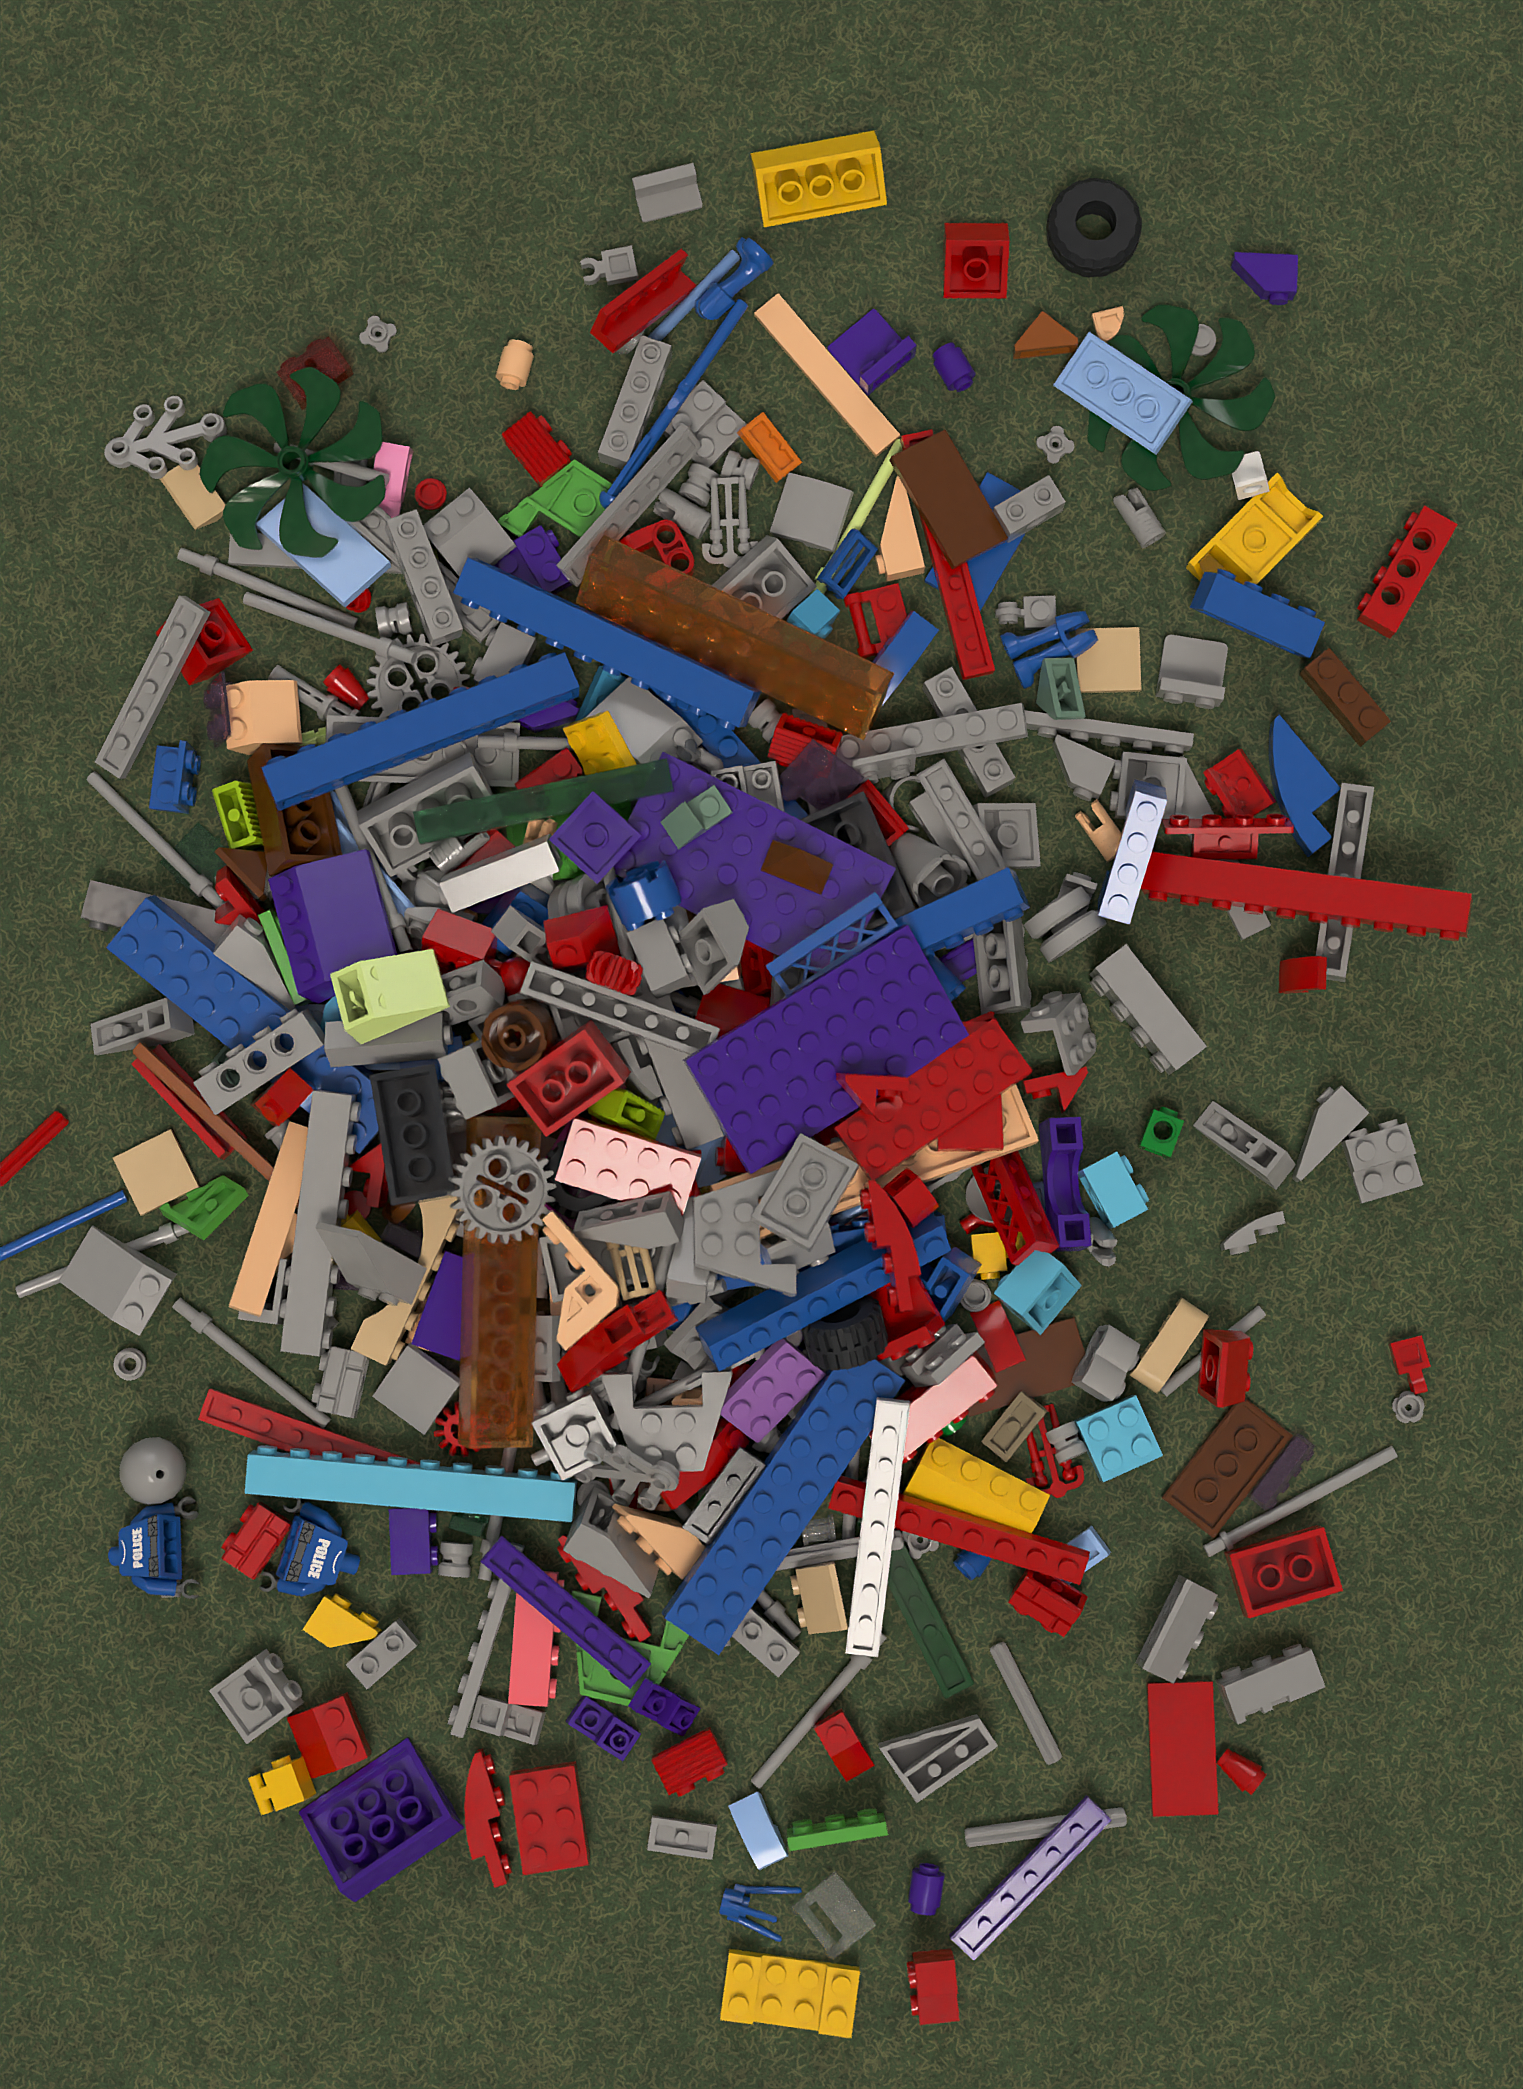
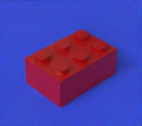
M591 1019L554 1045L531 1067L517 1071L506 1085L547 1137L622 1085L631 1071Z
M1320 1525L1224 1552L1242 1614L1248 1619L1343 1591L1325 1529Z
M576 1761L511 1771L509 1780L523 1875L588 1866L590 1853Z

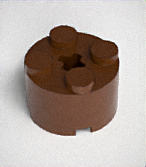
M517 999L494 1010L486 1018L483 1035L481 1036V1044L486 1056L492 1063L501 1068L520 1071L531 1067L553 1047L557 1039V1033L550 1013L542 1005L533 999ZM517 1031L522 1034V1037L519 1039L515 1035Z

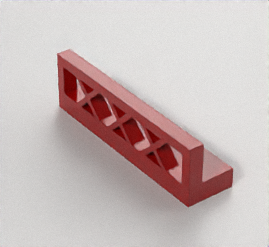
M681 248L601 308L590 333L613 354L683 301L696 287V284L681 271L688 254Z
M161 1044L152 1050L203 1098L193 1083L195 1080ZM137 1058L131 1063L218 1158L225 1160L235 1150L143 1062ZM223 1111L219 1113L244 1138H248Z
M1018 1150L990 1160L988 1174L984 1173L981 1164L971 1167L1011 1264H1021L1035 1250L1052 1253L1059 1247ZM996 1180H999L1001 1184L999 1200H996L993 1194ZM1007 1206H1010L1013 1212L1010 1226H1007L1004 1219ZM1018 1232H1021L1026 1244L1017 1250L1016 1240Z

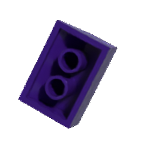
M445 1251L411 1344L472 1364L474 1358L478 1356L481 1350V1338L485 1327L492 1320V1308L496 1297L502 1292L505 1272Z

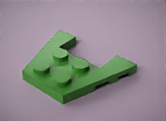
M574 459L546 481L540 489L518 503L516 508L507 515H503L498 520V523L517 537H521L528 532L538 515L543 513L581 538L605 511L600 504L599 496L601 491L608 492L612 484ZM615 545L584 579L585 582L600 592L604 588Z
M573 1590L572 1596L597 1617L602 1596ZM667 1620L660 1646L621 1637L651 1663L631 1689L576 1644L580 1695L628 1706L645 1678L657 1684L661 1683L689 1635Z

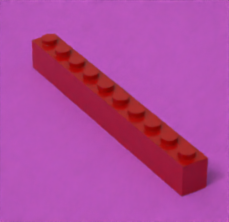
M1157 852L1151 853L1141 885V890L1144 894H1148V899L1158 902H1167V898L1180 899V904L1199 906V902L1212 903L1211 907L1214 909L1230 911L1231 906L1243 907V912L1254 915H1263V910L1276 912V917L1284 919H1295L1296 915L1308 916V921L1322 924L1328 923V919L1340 920V925L1351 928H1360L1361 923L1374 925L1373 929L1376 931L1393 932V928L1406 929V934L1418 937H1425L1426 932L1437 933L1440 939L1448 941H1459V937L1467 938L1473 903L1471 893Z

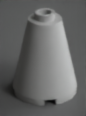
M911 833L902 834L892 843L890 847L891 853L907 889L919 908L968 886L966 880L967 875L970 876L971 871L967 863L958 855Z

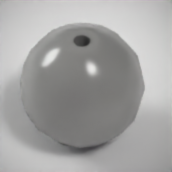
M160 1437L145 1438L132 1444L124 1453L119 1465L120 1481L125 1492L135 1501L146 1505L161 1504L173 1498L182 1489L186 1479V1462L181 1450L171 1441Z

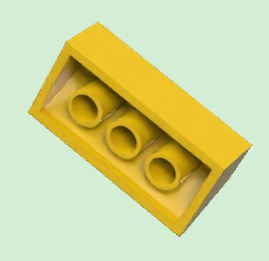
M875 131L751 153L754 180L764 227L887 205L881 149Z
M940 1438L930 1444H926L903 1491L904 1495L1028 1533L1033 1532L1050 1497L1049 1494Z

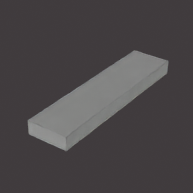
M945 759L917 774L918 779L977 880H982L1008 868Z

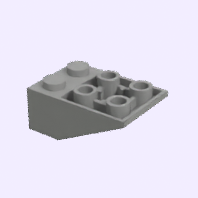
M594 1486L575 1514L563 1551L569 1553L573 1558L596 1568L603 1575L612 1577L628 1586L632 1591L639 1592L649 1598L659 1567L654 1563L658 1557L653 1552L648 1555L635 1542L639 1536L634 1531L629 1534L616 1521L620 1516L612 1508L615 1504L612 1496Z

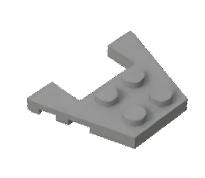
M778 1170L693 1198L694 1266L733 1279L739 1278L765 1289L770 1288L780 1291L787 1296H796V1264H761L760 1229L758 1224L751 1221V1216L759 1204V1199H762Z
M732 1369L720 1372L718 1370H702L703 1405L634 1406L633 1372H608L602 1374L604 1386L625 1442L632 1453L652 1465H655L658 1461H666L675 1466L679 1472L704 1470L731 1381Z

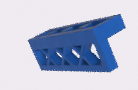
M874 892L774 959L766 967L785 995L788 996L897 928L898 925L877 893ZM879 909L888 925L878 932L865 930L866 916ZM862 920L860 928L851 927ZM845 930L859 932L857 946L851 950L837 948L839 934ZM863 933L872 935L862 942ZM834 938L833 947L824 945ZM818 948L832 951L830 963L823 969L809 966L812 952ZM836 952L845 953L834 961ZM807 957L806 965L796 964ZM790 967L805 969L802 983L790 990L780 974ZM809 970L817 971V973L807 979Z

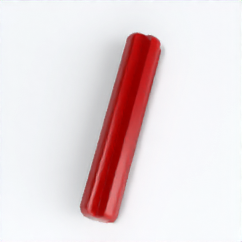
M54 1111L0 1163V1187L4 1186L68 1125L67 1118L61 1112Z

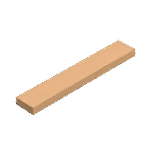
M779 293L754 312L756 319L875 457L893 444L896 439L900 438L898 431Z
M290 1121L288 1123L228 1306L229 1308L257 1317L261 1316L300 1196L308 1127Z

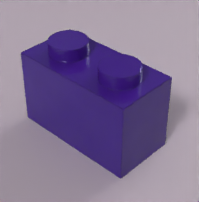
M390 1508L391 1575L432 1573L433 1566L439 1565L438 1546H432V1533H437L438 1531L437 1513H431V1510Z

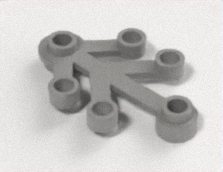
M171 396L165 400L164 408L166 411L147 438L137 440L144 428L154 422L155 416L151 407L143 404L135 408L133 412L135 420L125 435L111 440L106 445L104 454L107 461L117 468H126L133 465L148 472L152 478L160 479L167 473V466L164 460L160 457L148 459L140 453L151 450L178 463L184 470H192L198 464L195 452L190 448L180 450L172 446V444L203 436L208 442H212L218 437L226 436L227 427L221 416L209 413L202 417L200 423L168 431L175 420L185 412L182 399L178 396ZM172 404H179L178 408L170 409ZM141 413H149L147 417L139 418ZM211 423H216L212 427H207ZM124 448L122 452L116 453L117 450ZM186 457H192L191 460L187 462L183 461V459ZM157 465L161 466L158 470H152Z
M590 1442L584 1451V1456L595 1465L573 1475L583 1483H588L596 1477L625 1480L623 1485H619L616 1488L612 1499L615 1503L626 1507L635 1496L633 1492L640 1481L650 1482V1487L643 1489L638 1502L644 1508L654 1510L661 1499L660 1494L662 1491H672L677 1488L680 1473L675 1466L666 1461H658L655 1465H652L623 1445H616L610 1453L602 1445ZM602 1460L611 1466L601 1465Z

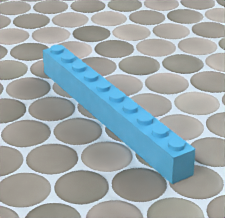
M261 1445L258 1446L257 1450H253L248 1454L245 1494L572 1522L575 1515L577 1479L569 1477L561 1480L557 1471H551L550 1476L537 1475L538 1470L530 1468H519L518 1473L505 1472V1467L487 1465L485 1470L472 1469L473 1465L469 1463L457 1462L453 1463V1467L440 1466V1461L420 1460V1464L407 1463V1458L388 1457V1461H375V1456L369 1454H356L355 1459L342 1458V1453L336 1451H324L322 1456L310 1455V1450L292 1448L290 1453L277 1452V1447Z

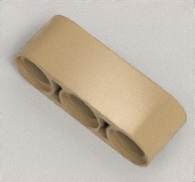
M1182 1297L1175 1304L1177 1307L1174 1312L1167 1316L1159 1328L1158 1336L1153 1342L1149 1343L1141 1355V1361L1137 1367L1133 1368L1129 1374L1156 1394L1164 1386L1209 1317V1315Z

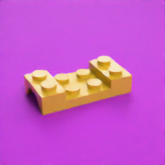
M1276 473L1268 481L1270 492L1254 496L1192 558L1186 569L1199 581H1201L1204 572L1217 573L1218 569H1222L1236 575L1234 581L1244 585V582L1248 581L1257 585L1320 522L1323 516L1318 511L1304 506L1287 489L1283 478Z
M729 1949L720 2020L745 2024L758 2022L818 2031V2034L851 2038L860 1967Z

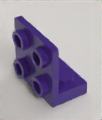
M872 309L831 343L827 350L868 396L915 357L917 345L909 336L902 340L877 310Z

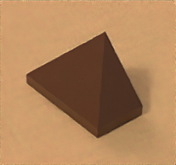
M772 840L761 871L822 895L834 864L802 849Z
M218 847L214 851L262 902L268 898V867L265 852Z

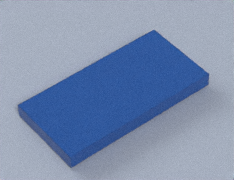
M987 472L979 486L992 511L996 505L1020 492L1019 489ZM1025 534L1009 543L1006 541L967 562L980 611ZM932 567L924 582L939 590L934 568Z

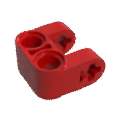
M661 520L641 528L618 542L625 558L634 557L654 547L665 570L640 583L639 586L646 600L655 599L689 580L694 574L695 563L693 555L679 527L671 520ZM664 531H669L675 536L674 540L667 544L661 543L657 538ZM678 559H684L689 563V566L685 571L678 572L672 568L673 562Z

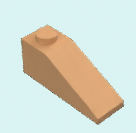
M898 476L896 477L881 539L880 555L875 556L878 573H885L886 582L923 574L925 569L907 491Z

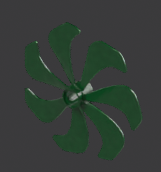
M1160 304L1142 316V322L1159 327L1168 339L1172 359V379L1167 380V384L1193 401L1191 403L1192 406L1234 429L1252 431L1261 426L1275 400L1273 387L1266 377L1261 380L1260 384L1251 394L1237 399L1216 400L1192 397L1191 393L1194 389L1240 372L1252 363L1255 356V348L1242 322L1230 318H1219L1223 334L1222 345L1213 360L1187 384L1182 380L1198 336L1199 322L1197 316L1185 308ZM1118 335L1107 342V344L1163 380L1154 362L1136 339L1129 335ZM1190 405L1179 421L1181 451L1187 471L1194 478L1200 480L1218 478L1234 473L1244 458V451H1219L1210 445L1200 434L1188 413ZM1090 410L1087 441L1097 451L1103 453L1108 432L1113 426ZM1132 439L1122 454L1121 463L1124 472L1148 491H1157L1171 487V482L1158 468L1157 455Z
M308 367L290 374V378L301 386L306 395V418L298 447L290 446L285 417L276 390L267 384H255L231 394L225 405L223 416L228 418L234 415L247 414L258 420L269 431L281 448L277 457L245 440L232 436H221L212 441L203 459L199 475L209 493H213L221 477L233 469L241 467L278 468L280 471L244 488L226 503L223 510V520L239 547L250 550H261L263 548L256 531L257 518L268 500L288 480H291L282 509L279 538L283 548L290 554L297 556L322 558L332 551L339 542L338 539L324 536L313 529L305 509L302 481L309 479L327 506L337 516L347 522H359L365 519L385 498L386 486L383 475L377 476L374 480L361 487H351L336 483L313 471V463L351 462L372 458L382 447L383 435L380 413L368 403L360 401L358 419L354 428L338 442L308 455L305 452L306 448L329 420L341 399L340 388L334 380L320 371ZM295 458H300L299 467L295 470H289L291 461Z

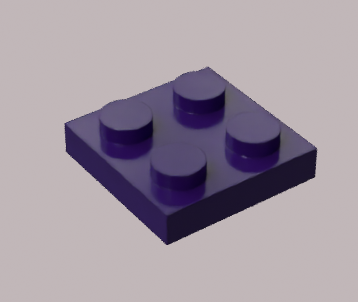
M593 790L549 840L598 884L642 835Z

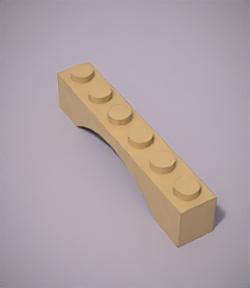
M457 1197L419 1203L423 1220V1242L418 1264L427 1269L412 1305L398 1302L397 1306L389 1304L378 1313L364 1319L351 1350L385 1366L390 1364L393 1359L398 1360L406 1344L401 1341L406 1330L411 1331L418 1319L419 1313H416L415 1309L419 1301L425 1302L433 1284L428 1281L433 1270L438 1272L444 1255L442 1250L447 1241H453L460 1225L455 1223V1218L461 1209L450 1208V1205L457 1200Z

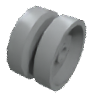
M584 873L575 879L557 885L550 893L547 904L548 918L553 919L608 905L612 919L603 878L597 884Z
M1082 886L1054 899L1023 925L1032 939H1039L1050 932L1053 933L1040 947V951L1048 963L1062 956L1107 924L1103 917L1098 916V910H1091L1080 917L1077 916L1090 902V897Z

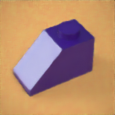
M1234 253L1231 260V268L1260 299L1269 300V303L1272 305H1284L1288 303V300L1293 301L1297 293L1298 255Z

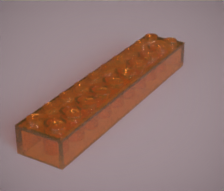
M604 535L588 558L576 600L577 604L857 738L865 740L878 717L895 673Z
M473 1116L467 1119L466 1154L473 1155L471 1144H476L482 1149L483 1138H489L494 1145L496 1135L503 1136L505 1144L509 1136L516 1137V1147L522 1140L528 1141L527 1152L532 1148H538L540 1151L536 1160L540 1159L541 1130L530 1116ZM497 1158L489 1163L488 1171L491 1176L497 1175L501 1170V1162ZM527 1173L520 1175L517 1181L518 1188L522 1191L530 1184V1177ZM477 1175V1181L498 1190L500 1194L510 1196L523 1204L527 1203V1198L506 1189L504 1185L494 1183L481 1175ZM483 1188L477 1190L473 1197L475 1205H482L486 1201L487 1195ZM508 1203L503 1208L502 1213L505 1220H510L515 1215V1206L512 1203ZM534 1223L531 1224L533 1229L532 1235L522 1230L521 1241H516L510 1234L508 1244L501 1243L499 1235L495 1243L488 1242L487 1233L482 1239L476 1238L475 1232L477 1227L470 1232L464 1229L458 1444L469 1449L533 1447L532 1421L534 1411L539 1226Z

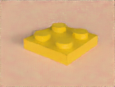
M608 710L575 721L563 728L569 745L575 751L583 771L591 783H601L628 774L638 768Z

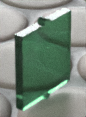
M199 822L173 848L199 875L204 874L212 883L215 881L214 877L217 871L227 865L214 852L218 847L225 848L220 843L221 839L214 837ZM163 858L160 863L176 877L175 882L177 884L182 883L193 895L199 898L190 889L191 884Z

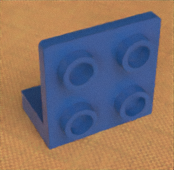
M180 740L179 748L157 745L149 809L189 814V807L195 806L197 788L192 787L193 776L198 775L200 772L201 757L196 755L197 751L187 741Z

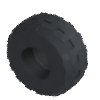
M1088 178L1074 182L1063 190L1052 204L1046 225L1048 246L1057 262L1064 266L1066 270L1082 277H1103L1118 271L1131 259L1140 240L1142 217L1140 216L1138 204L1124 187L1111 180ZM1085 215H1098L1108 221L1112 234L1103 240L1087 239L1077 229L1076 222Z

